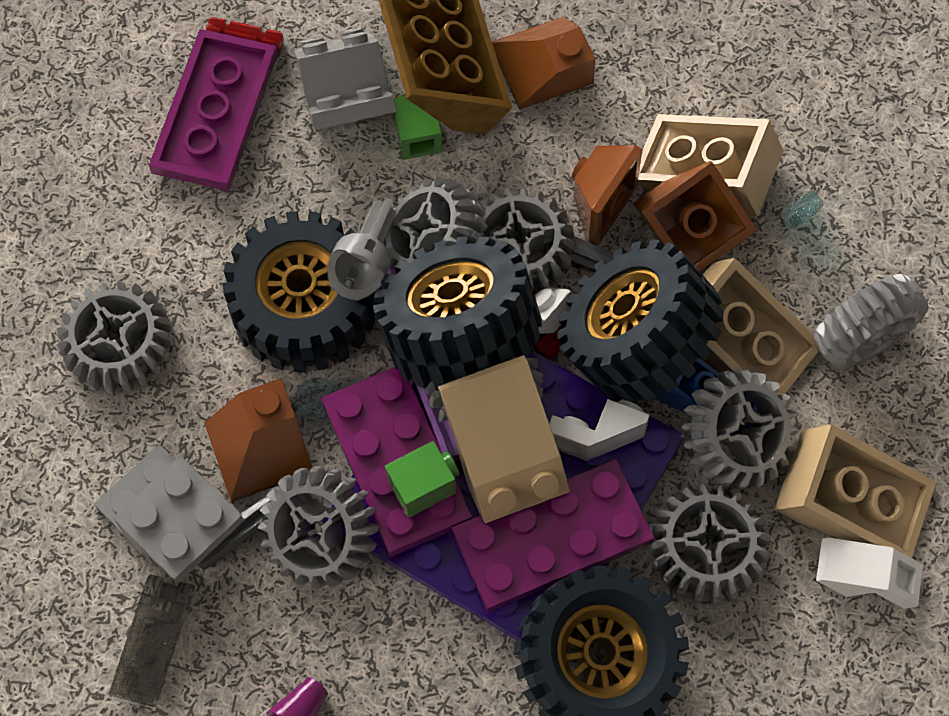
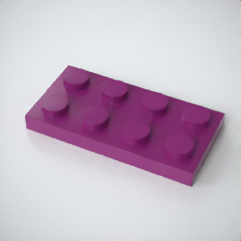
M199 29L149 163L151 174L230 191L278 55L275 45Z
M391 368L321 397L323 407L351 471L356 478L360 491L368 492L366 499H364L367 507L377 508L375 514L371 516L374 523L380 526L378 532L389 557L452 531L451 527L472 519L456 481V494L410 518L407 517L387 481L385 465L432 441H434L439 452L442 453L410 381L405 380L401 376L399 369Z
M616 459L567 479L569 493L485 523L480 515L451 527L452 534L487 613L551 587L571 573L581 569L583 572H586L594 566L603 565L648 546L654 541V536Z

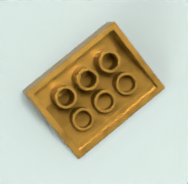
M378 0L405 95L410 102L452 131L484 135L512 109L479 0Z

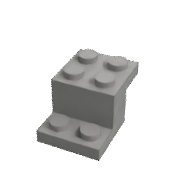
M353 28L340 32V39L326 42L324 36L313 37L300 41L301 47L293 49L309 116L315 130L396 112L394 98L387 84L379 43L371 32L366 33L363 31V28Z
M160 444L94 503L97 510L155 568L159 565L177 584L244 521L242 515L181 456L174 459Z

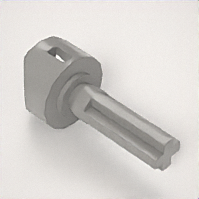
M386 198L384 202L376 199L360 232L343 236L336 243L328 262L329 285L342 297L351 300H361L369 296L382 285L381 281L389 271L391 264L390 254L383 242L397 213V210L391 207L393 201L389 198ZM346 277L353 280V283L350 280L345 281Z

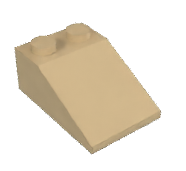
M658 114L642 150L638 186L653 190L671 177L712 161L749 217H758L784 150L770 120Z
M736 258L713 262L703 276L720 295L722 304L718 306L724 311L723 321L715 323L721 330L718 340L708 341L706 344L712 352L704 362L718 373L729 370L735 372L737 369L750 370V373L761 372L766 374V381L774 380L780 383L777 394L786 393L819 352L818 345L813 338L814 335Z
M524 355L438 386L470 494L485 523L570 492L555 439Z
M832 424L802 430L796 445L797 449L794 451L774 510L807 528L842 540L892 547L912 558L936 481Z

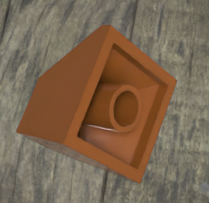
M564 17L492 41L500 69L519 110L594 84L596 62L594 54L580 26Z
M636 145L596 146L588 159L582 157L578 161L572 173V179L575 180L574 199L586 241L599 246L637 189L642 148Z
M712 161L665 180L633 203L657 240H661L664 245L667 242L675 245L699 271L758 231Z
M282 378L240 392L204 422L231 502L278 486V482L282 477L287 475L293 476L294 471L300 468H306L309 471L313 468Z

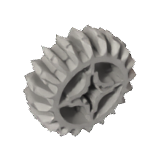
M437 177L434 181L423 179L420 188L410 185L409 194L406 197L398 196L399 204L395 208L397 213L384 240L386 242L385 247L390 254V265L395 266L401 260L410 263L414 260L413 252L421 248L426 253L436 250L434 243L446 240L447 246L456 245L458 237L469 236L470 243L475 244L478 238L482 237L480 234L488 227L484 219H482L486 212L479 204L476 195L459 182H454L451 179L448 181Z
M507 187L504 191V198L500 199L491 193L488 197L489 205L479 202L482 209L486 212L482 219H484L485 224L488 226L480 235L487 237L494 227L507 221L505 228L493 232V236L487 238L491 239L492 246L500 240L508 244L510 251L516 249L521 254L532 288L535 285L541 290L549 288V280L559 283L562 279V270H568L571 266V258L568 254L574 253L572 250L575 249V243L569 239L574 236L573 226L568 225L569 216L566 211L557 212L558 203L556 199L544 203L542 191L537 193L534 198L528 197V190L525 187L521 190L519 196H513L512 191ZM525 220L532 221V222H534V223H536V224H530V223L526 222ZM514 231H516L517 238L523 245V254L520 251L519 244L514 239ZM551 247L543 258L530 264V258L534 254L543 252V248Z
M903 274L886 276L881 281H874L870 286L864 289L861 288L858 293L848 297L841 305L836 306L831 314L825 316L824 322L818 325L813 338L818 345L819 352L826 362L829 361L834 369L844 370L849 369L853 365L858 366L889 347H893L896 342L905 338L906 334L915 329L917 324L924 319L929 309L928 302L923 295L924 292L916 282L912 281L909 275Z
M118 280L114 290H110L108 285L103 282L100 285V292L96 294L85 288L84 295L86 300L80 302L79 300L71 299L74 313H62L61 319L66 326L57 328V336L61 341L57 344V351L61 357H64L62 361L67 371L73 372L72 375L78 383L82 384L87 381L88 387L95 392L103 385L106 393L112 395L117 384H121L124 392L130 393V382L136 379L140 385L146 387L147 380L144 374L150 372L153 375L159 376L161 370L156 361L169 362L170 355L165 348L172 347L174 344V339L169 333L173 329L171 319L166 317L168 312L165 305L161 304V302L157 303V298L151 291L143 294L141 286L136 283L128 291L125 283ZM115 312H128V313L123 314V315H113V314H111V313H115ZM97 321L95 330L86 336L90 327ZM108 327H111L115 334L119 333L123 347H120L116 340L112 341L110 339L111 335L107 329ZM147 331V336L142 346L133 354L135 343L142 339L143 333ZM109 358H116L120 360L118 362L113 363L102 362Z
M737 369L735 372L730 370L722 371L717 374V379L715 377L706 379L703 382L704 390H695L691 394L697 405H689L683 409L692 417L691 423H684L681 428L686 432H691L692 439L687 440L683 446L687 449L695 448L696 453L690 462L694 465L704 464L701 475L706 478L715 477V483L718 485L729 486L731 484V487L734 489H745L748 485L750 487L764 485V479L773 480L779 477L777 468H785L787 465H790L784 453L793 452L797 449L789 440L790 435H796L800 431L796 427L790 426V419L798 412L793 409L786 410L785 405L791 396L785 393L777 394L780 383L774 380L766 381V374L761 372L750 373V370ZM744 396L753 402L759 410L760 416L753 411L750 401L746 402ZM751 423L750 426L742 428V433L730 435L731 432L739 430V425ZM723 442L728 446L731 456H736L737 463L725 454L719 443Z
M315 466L310 471L306 468H300L294 471L293 476L287 475L282 477L278 482L279 487L269 490L266 495L271 502L263 504L259 510L268 519L260 522L257 528L268 532L269 538L264 539L260 546L272 547L275 554L271 555L268 563L275 564L281 561L283 563L281 576L287 577L295 572L296 585H304L310 580L313 589H320L326 583L329 587H336L343 582V579L350 580L355 577L358 572L357 568H363L368 564L370 559L366 553L375 550L377 545L369 535L378 532L380 526L368 522V517L375 514L377 508L371 506L364 507L362 500L366 499L368 492L362 490L355 493L353 491L356 478L349 477L341 482V470L332 469L326 473L324 466ZM309 493L326 498L335 507L328 508L324 506L318 498L313 500ZM292 518H293L294 523H295V530H294V531H293V527H292ZM328 518V521L321 526L322 531L311 536L308 535L316 529L315 523ZM343 521L345 524L346 538H344L341 530V525ZM302 547L313 549L319 557L324 556L326 560L312 556Z
M703 483L699 486L697 496L688 487L682 489V501L670 496L666 502L668 510L658 509L655 519L659 524L651 525L650 527L656 540L649 544L648 551L650 554L659 556L653 562L654 570L662 571L669 569L663 576L662 582L667 586L676 580L679 581L680 584L676 592L679 597H683L688 588L695 590L693 601L696 604L701 603L704 592L710 593V601L713 605L720 603L721 591H724L727 598L731 601L737 599L739 595L738 587L743 591L749 592L754 586L751 577L761 579L765 572L761 563H767L770 558V552L762 548L769 545L771 540L770 534L758 532L766 524L765 517L751 518L756 509L755 503H747L744 507L739 505L742 497L740 491H736L731 499L725 497V487L723 484L718 485L715 494H709L707 485ZM699 514L697 530L684 533L683 537L673 538L674 530L682 521ZM716 515L727 519L737 529H727L721 526L717 521ZM706 529L708 537L714 539L713 543L718 542L713 558L711 550L705 548L706 544L701 545ZM745 549V558L742 563L735 569L720 574L721 558L734 554L735 550ZM678 554H681L682 558L697 560L702 566L703 573L687 566Z

